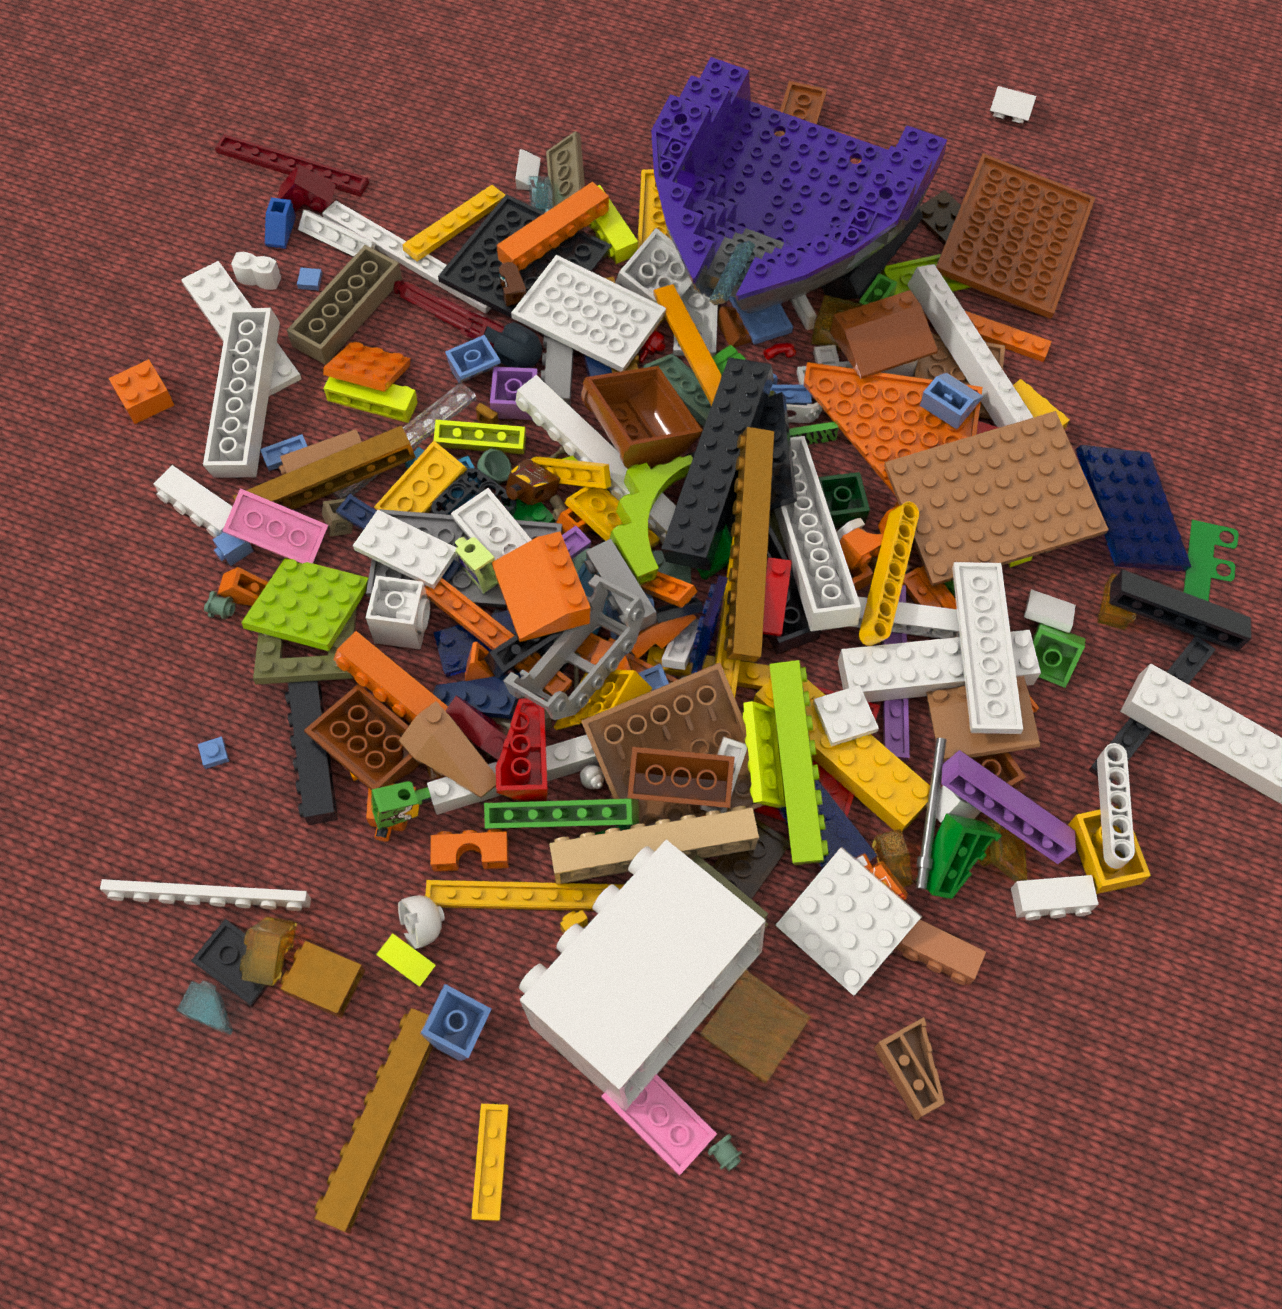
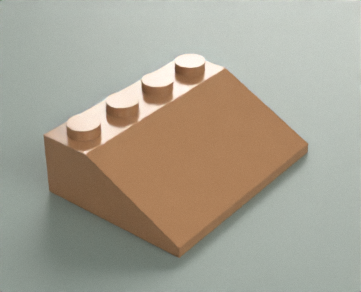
M1024 676L1016 677L1023 724L1021 734L971 733L965 686L926 692L935 742L937 738L947 739L944 762L959 750L973 758L1040 747L1031 700Z

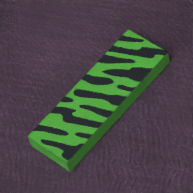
M835 422L790 428L789 432L790 437L805 436L807 445L835 441L838 425Z

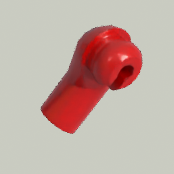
M777 343L764 350L763 354L767 360L781 353H785L786 358H790L796 355V350L792 343Z

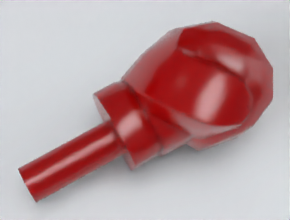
M656 330L652 332L641 348L643 353L639 358V363L642 364L648 354L654 355L655 351L662 352L665 349L666 344L664 343L663 334Z

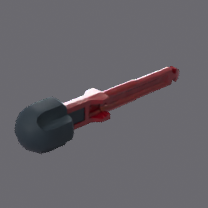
M395 281L393 290L395 294H400V298L461 330L460 333L469 338L476 339L485 335L502 364L512 368H531L541 358L542 345L538 336L531 330L515 322L509 323L504 327L480 313L470 312L408 281Z

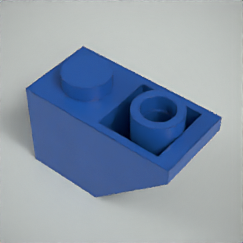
M271 197L265 218V246L286 249L296 219L291 200Z

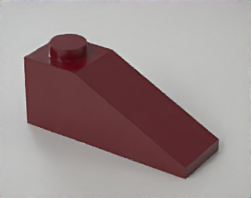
M456 695L446 709V713L453 719L464 735L481 749L499 760L509 730Z

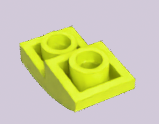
M393 933L376 954L419 987L436 966Z

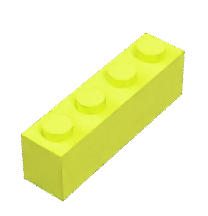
M609 199V211L591 222L588 227L594 230L597 238L611 244V249L607 256L609 258L612 257L614 262L618 264L630 259L635 254L638 248V241Z
M332 377L328 378L324 386L327 401L409 423L418 403L415 390L408 386L392 384L383 392Z
M435 420L434 441L442 448L478 451L497 449L503 453L525 454L526 429L520 426Z

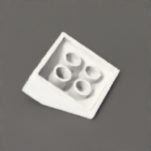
M655 228L620 270L615 281L616 284L655 303L657 301L653 295L654 289L673 284L681 298L692 285L673 241L657 228Z

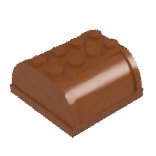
M659 366L590 376L584 379V386L581 392L582 402L594 414L620 454V459L627 469L633 465H641L646 462L649 467L669 463L683 454L702 434V428Z

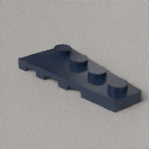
M514 673V674L518 675L519 678H521L520 673ZM509 674L503 675L498 679L494 676L440 684L435 686L433 695L447 706L450 705L457 695L488 717L505 719L513 718L519 698L509 693L504 683V679Z

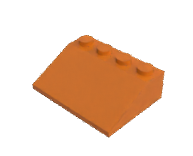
M560 531L536 537L492 562L493 570L520 642L590 624L591 607Z

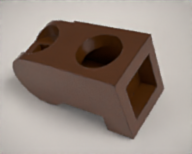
M511 262L503 263L499 267L500 283L504 286L503 295L507 307L519 304L526 294V288L517 266Z

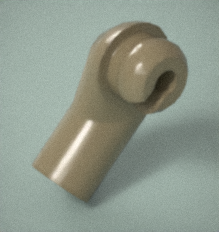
M555 495L549 500L554 508L552 515L556 521L560 514L567 510L559 495Z

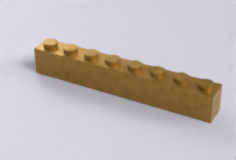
M401 425L246 491L294 510L416 457Z
M411 1008L409 1014L405 1013L399 1024V1029H401L397 1039L394 1038L389 1045L387 1054L390 1055L386 1064H381L377 1071L376 1079L378 1081L374 1090L370 1089L365 1097V1110L362 1116L358 1115L353 1123L352 1131L354 1134L350 1142H345L341 1149L339 1158H342L338 1168H334L329 1175L327 1181L329 1188L325 1197L321 1196L315 1206L314 1212L317 1214L314 1219L350 1234L434 1047L420 1034L427 1021L428 1014Z

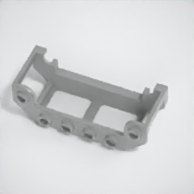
M594 575L588 582L589 586L594 588L592 596H586L591 607L590 624L565 630L529 673L522 669L520 672L521 678L511 672L504 679V683L511 695L516 698L526 697L544 708L553 720L576 715L581 708L587 705L589 698L596 690L602 687L604 680L611 672L617 669L619 662L624 656L632 651L645 615L640 597L597 575ZM607 589L631 601L624 614L626 626L603 614V608L608 595ZM602 626L620 637L599 662L594 665L576 655L575 651L595 627ZM565 663H571L588 673L569 697L562 691L556 692L552 697L542 691Z

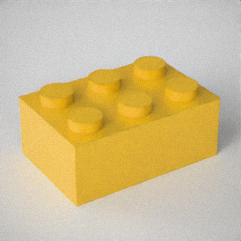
M1100 810L1077 814L1068 824L1070 828L1075 830L1076 848L1086 875H1092L1096 894L1140 885L1151 876L1134 830V856L1125 866L1115 869L1108 866L1104 860ZM1113 825V829L1116 832L1122 833L1119 827ZM1115 850L1118 857L1124 858L1119 850Z

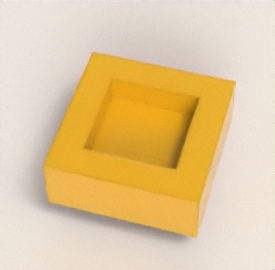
M583 910L577 913L572 911L565 915L560 923L561 931L564 934L576 923L584 928L588 925V918Z

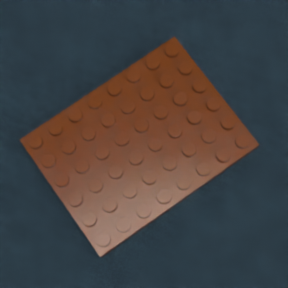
M983 153L936 268L942 276L1051 319L1059 302L1095 197Z

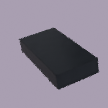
M697 597L692 598L682 608L673 604L655 608L658 623L704 611L703 604Z

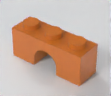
M490 829L485 833H477L475 830H466L462 834L442 831L438 832L437 835H431V867L433 872L459 871V859L467 851H476L481 854L483 869L509 868L507 831L502 832L500 829Z

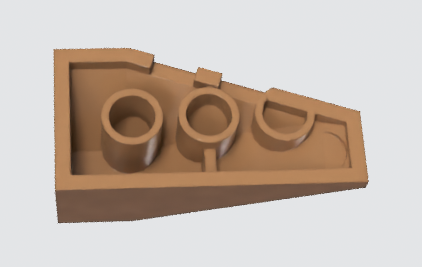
M437 701L414 718L399 740L416 761L421 764L424 763L440 775L443 774L452 779L456 784L480 798L496 787V774Z

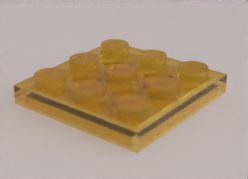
M745 971L700 1036L766 1084L811 1017L751 973Z

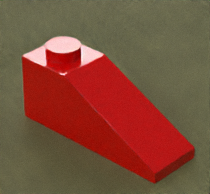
M768 557L763 634L782 636L791 560Z

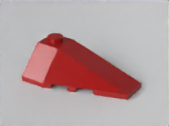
M519 698L509 732L496 765V793L521 802L547 801L544 708L527 698Z

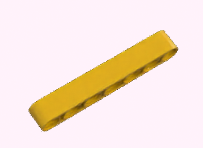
M910 501L892 510L888 516L859 630L860 640L866 646H874L887 639L891 634L919 518L917 506Z

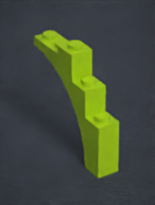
M691 455L677 457L670 463L665 465L659 464L650 469L647 462L641 465L636 464L626 471L624 484L630 494L623 496L619 500L616 510L623 524L616 526L611 531L610 539L639 585L654 580L659 569L652 554L648 538L650 511L656 500L668 487L687 476L693 460Z

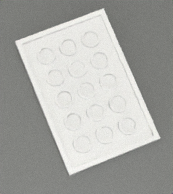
M556 255L515 307L511 315L512 319L621 372L626 370L662 320L666 308Z

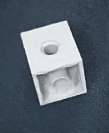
M376 576L366 614V621L374 643L421 649L430 615V601L427 598L424 583L422 581Z

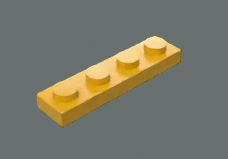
M546 457L530 459L561 478L560 484L604 489L611 486L609 464Z
M481 1104L472 1220L500 1221L508 1105Z

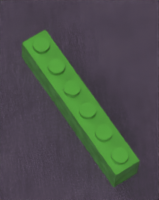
M638 799L484 803L485 828L639 824Z

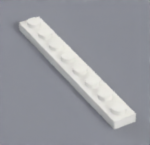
M102 879L100 890L108 896V899L122 901L126 897L133 898V900L138 902H149V899H159V902L173 904L175 900L184 901V903L189 905L210 902V905L223 907L226 903L235 904V906L240 908L261 905V908L270 910L276 909V906H282L292 911L310 908L311 897L307 891L104 879Z

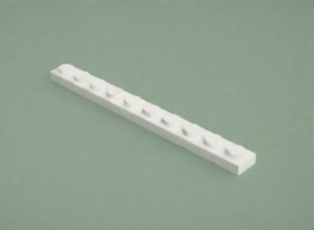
M334 201L323 212L324 218L376 242V250L485 314L491 309L440 283L438 275L447 266L446 264L429 254L417 262L403 251L402 244L406 242L405 240L345 205Z

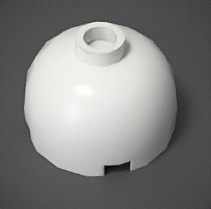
M421 895L401 899L398 903L401 925L405 924L408 933H404L413 949L426 946L439 936L442 928L441 921L445 919L441 906H436L433 900Z

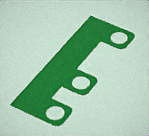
M1192 520L1184 593L1209 602L1211 578L1229 582L1234 580L1235 564L1231 561L1214 558L1213 554L1214 545L1232 549L1237 547L1239 533L1236 529ZM1223 531L1231 532L1234 536V541L1232 543L1222 542L1220 533ZM1217 565H1228L1231 569L1230 575H1219L1216 571Z

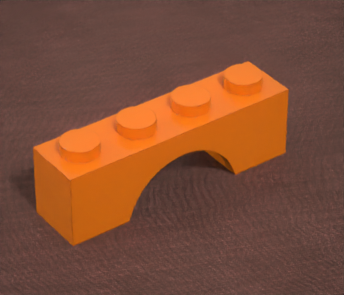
M899 505L888 510L879 522L878 527L881 534H871L856 528L842 536L839 542L846 563L852 570L859 565L864 567L873 557L878 558L889 513L899 507Z

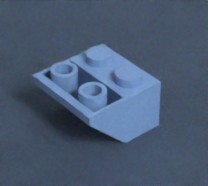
M948 373L936 376L925 389L920 406L955 429H958L983 399V396Z

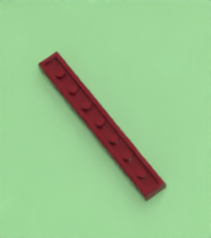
M226 134L222 136L215 147L218 154L290 175L300 164L334 183L336 190L359 197L362 196L369 184L368 177Z

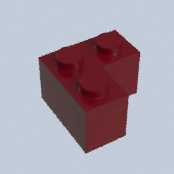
M299 164L280 185L277 198L291 200L295 213L305 204L322 214L332 204L335 184Z

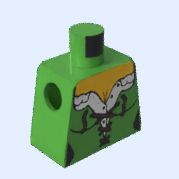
M410 781L372 789L371 810L378 831L417 817L419 805L431 802L429 789L426 787L415 791Z

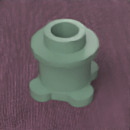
M211 591L209 599L204 606V611L208 613V617L213 618L214 615H218L226 620L234 614L236 605L233 603L232 597L223 598L217 596L216 591Z
M730 1134L726 1135L707 1152L709 1156H715L721 1165V1170L727 1168L730 1171L741 1162L739 1156L742 1152H738L731 1143L732 1136Z

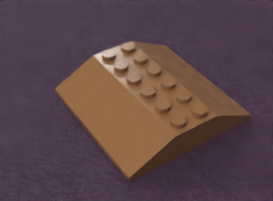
M720 662L581 720L614 799H631L628 798L632 747L717 755L723 736L745 743V737L747 736L746 725ZM748 748L731 795L730 808H727L726 812H731L732 808L738 806H745L746 809L753 808V810L763 806L762 804L753 803L750 793L752 784L751 774L748 770ZM638 799L639 824H645V826L656 825L655 822L663 819H670L671 822L679 821L681 817L686 815L701 817L708 812L700 809V805Z

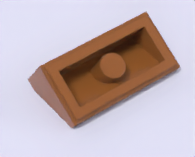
M722 306L717 312V324L728 344L735 348L752 342V337L736 308Z

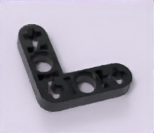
M470 468L433 501L431 508L433 514L451 515L452 512L464 505L471 497L477 496L487 488H492L496 491L494 495L501 504L502 502L504 504L510 503L511 506H505L511 516L517 511L516 499H509L506 490L476 468ZM469 478H471V479L477 478V482H475L474 480H472L471 482H469ZM457 490L464 493L461 498H454L451 495ZM440 507L443 509L446 507V511H438V508Z

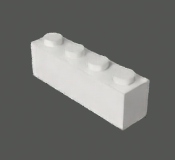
M173 465L154 483L158 491L156 495L164 503L170 502L175 510L182 515L186 513L197 526L203 525L206 527L208 533L214 538L223 533V528L232 509V506Z

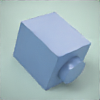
M222 533L213 539L216 549H214L215 554L221 561L225 559L230 566L253 552L250 543L226 533Z

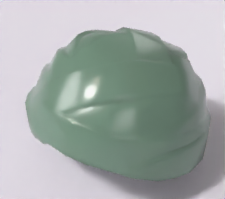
M489 449L478 460L477 469L497 484H501L509 478V474L512 471L511 463L502 451Z

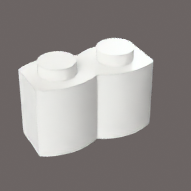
M237 252L231 263L236 279L241 284L257 285L267 290L277 289L281 275L277 262L274 259L266 256L256 257L247 252Z

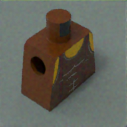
M526 458L510 472L506 494L511 500L518 498L528 505H534L555 496L561 478Z

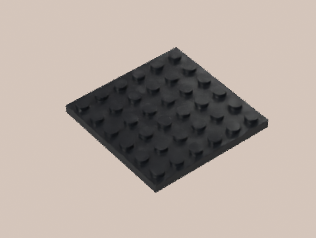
M506 194L438 275V281L512 318L511 313L518 304L506 307L504 302V286L500 283L499 267L503 263L498 259L497 244L545 212ZM579 230L574 236L567 238L559 246L552 248L541 258L536 259L525 269L519 271L526 288V293L556 255L594 273L609 254L611 244Z

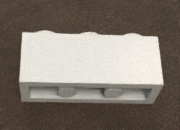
M1092 875L1017 881L1011 888L1016 917H1025L1026 920H1037L1044 915H1050L1051 918H1061L1066 916L1067 913H1075L1076 916H1086L1091 914V911L1099 905Z

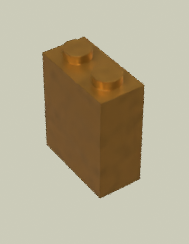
M305 941L303 946L296 950L293 957L295 962L290 971L287 970L282 977L281 990L290 997L342 1019L365 973V969L359 963Z

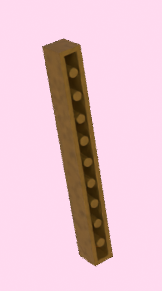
M747 427L742 435L738 436L737 440L740 456L736 460V470H739L734 485V492H737V500H735L733 505V514H736V519L731 530V535L734 537V545H732L730 550V559H733V566L730 568L728 580L731 582V590H729L727 596L730 613L727 614L725 623L726 628L729 629L728 637L725 638L724 650L727 651V659L755 662L761 657L774 431Z

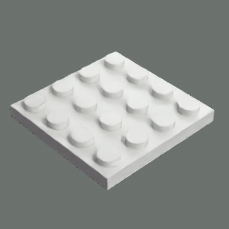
M841 847L776 926L854 996L922 916Z

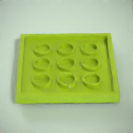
M285 558L241 622L242 626L247 630L330 651L367 591L369 578L309 562L302 564L294 559Z

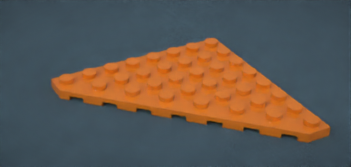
M807 362L804 387L838 425L839 429L893 493L894 490L884 468L885 462L974 436L977 433L981 401L958 429H955L920 406L923 392L933 380L888 373H878L860 379L852 368ZM967 385L982 395L983 387Z

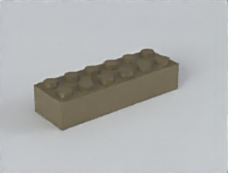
M364 245L287 329L292 347L326 365L393 290L395 281L402 280L399 262Z

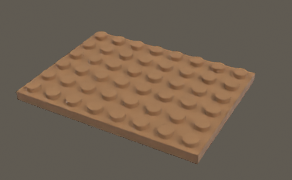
M1056 411L884 463V468L899 506L910 501L919 510V518L913 541L931 587L954 580L952 570L954 562L1001 563V565L1108 532V527Z

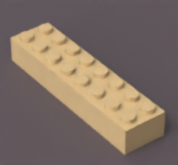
M738 806L732 808L731 812L721 813L720 810L707 812L706 816L702 817L686 815L681 817V820L671 822L670 819H663L655 822L656 825L651 826L635 824L628 830L620 831V828H612L606 830L605 834L595 835V833L589 832L581 834L580 838L571 840L569 837L557 838L553 843H549L556 884L629 872L630 863L644 847L649 846L656 851L665 840H668L691 860L696 855L704 859L754 850L759 835L753 808L746 809L745 806Z

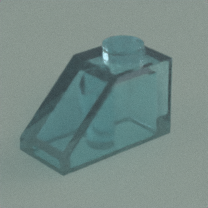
M529 176V205L546 213L552 209L553 188L550 179L545 176Z
M203 980L201 984L192 981L176 1011L189 1019L231 1035L233 1030L223 998L215 991L217 987Z

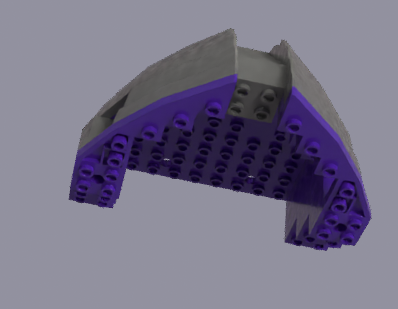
M710 57L700 78L690 76L680 97L670 94L651 130L654 177L666 227L695 290L710 298L711 295H719L725 288L728 292L727 295L735 297L737 305L743 311H747L750 314L801 297L848 274L891 242L905 228L906 224L919 209L944 158L947 143L945 138L906 125L897 146H890L889 150L757 104L751 101L749 70ZM783 131L785 134L778 137L775 135V132ZM853 158H859L861 162L858 164H853L850 160ZM755 246L752 253L746 251V249H752V247ZM744 260L747 262L746 265L741 263L739 266L736 265L737 261ZM735 271L737 274L741 273V275L737 278V276L732 275V272ZM729 278L733 279L732 283L728 281ZM728 284L735 286L732 293L729 291Z

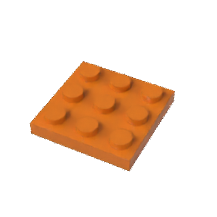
M351 342L324 366L323 375L385 392L410 367L411 358L404 357L400 353L385 352L381 348L363 346L359 342Z

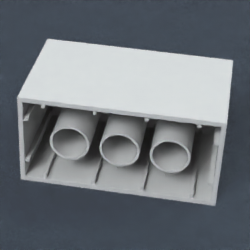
M665 840L656 851L649 846L644 847L629 865L628 871L633 874L629 881L621 889H618L614 884L608 886L593 905V910L598 913L585 929L578 923L572 925L557 943L556 948L562 954L548 969L541 963L534 966L526 974L519 986V989L524 993L520 998V1002L531 1027L624 1111L629 1108L632 1102L653 1080V1077L659 1073L760 955L763 947L766 920L668 840Z

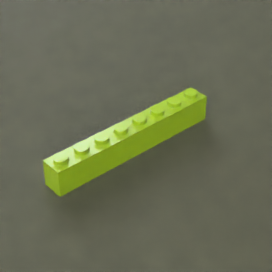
M799 660L769 664L792 862L794 865L825 862L824 856L829 855L827 840H822L821 830H826L824 814L819 815L818 805L823 803L821 789L816 790L815 780H819L818 764L813 765L812 755H816L815 740H810L809 731L813 730L812 715L807 716L806 706H810L809 691H804L803 682H807L806 667H801Z

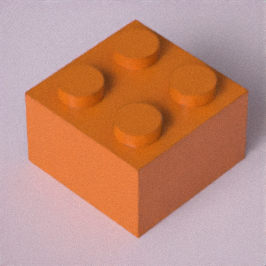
M149 359L108 378L134 424L174 406L168 390Z

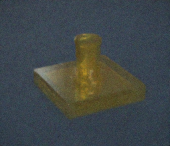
M988 819L989 826L1002 836L998 841H992L990 849L984 851L987 854L983 860L978 859L979 863L983 867L990 864L995 865L1015 882L1028 880L1025 841L993 819Z

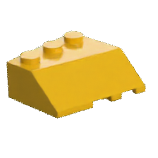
M615 670L604 680L602 687L596 690L589 698L585 707L581 708L576 715L558 719L554 728L558 730L582 724L581 720L648 693L652 690V687L635 670ZM585 673V674H584V676H583V678L581 679L580 683H581V682L583 681V679L588 675V673Z

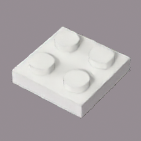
M860 685L816 698L813 701L831 746L876 733L879 729Z

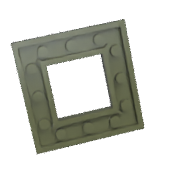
M357 607L332 648L328 651V655L282 658L284 639L258 633L253 675L255 685L352 678V675L347 671L341 670L333 659L336 650L355 632Z

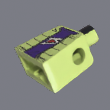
M464 537L457 539L454 547H456L455 551L459 562L484 594L498 584L492 567V562L495 561V558L475 537L466 540Z

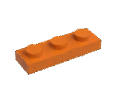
M657 572L654 580L640 585L644 593L681 608L698 592L694 585L661 572Z

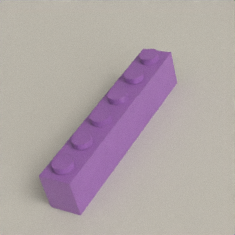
M959 750L942 765V785L1055 863L1059 864L1076 851L1075 830Z

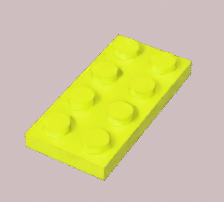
M753 701L743 703V721L746 725L747 735L745 743L749 754L748 770L751 774L752 785L750 793L753 803L776 808L786 807L775 709Z

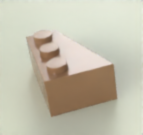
M924 1017L883 1039L874 1047L916 1121L945 1104L937 1068H935L932 1057V1047L928 1040Z

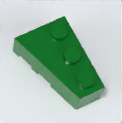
M946 813L932 844L931 859H933L932 870H929L926 890L934 896L952 899L972 874L970 869L978 859L983 860L987 854L984 851L993 840L998 841L1002 835L984 821Z

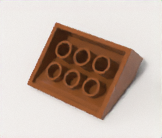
M911 290L835 314L833 317L830 333L860 379L937 354L938 352L922 306Z
M359 684L304 729V732L370 790L389 786L411 773L421 764L399 742L409 726Z

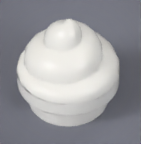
M588 765L580 773L581 783L584 787L588 789H600L602 787L604 774L600 767Z

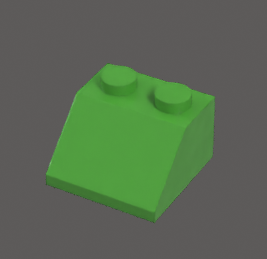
M1039 623L1032 638L1041 672L1039 677L1066 688L1084 650L1085 638Z

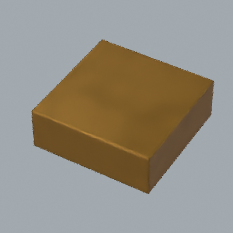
M479 403L476 407L477 421L484 424L499 425L498 413Z

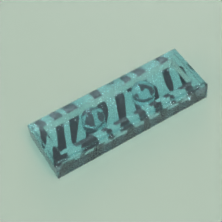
M746 241L736 246L709 301L712 304L718 305L728 301L755 247V244L751 241Z

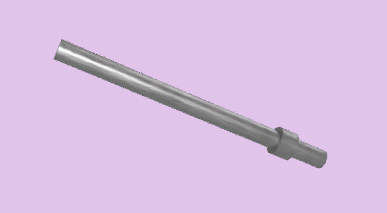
M945 738L936 739L921 855L917 857L916 867L919 869L916 888L924 890L927 888L929 870H932L933 863L931 851L947 741Z

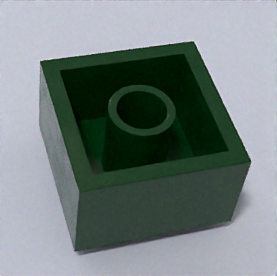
M860 472L818 477L835 528H841L847 522L857 518H861L866 524L870 508Z

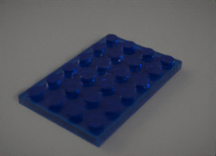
M1080 445L1075 449L1082 471L1108 527V532L1104 536L1115 567L1187 571L1191 568L1188 554L1183 545L1150 452Z

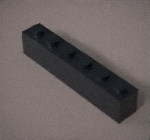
M1123 569L1110 583L1109 604L1237 652L1251 640V617Z
M319 681L288 682L289 691L285 692L287 705H291V713H288V722L290 728L293 727L294 735H290L292 749H296L297 756L293 758V766L295 772L299 773V780H296L295 783L297 794L301 795L302 803H298L300 817L304 818L308 825L338 820L330 754L304 732V729L324 713L321 685Z

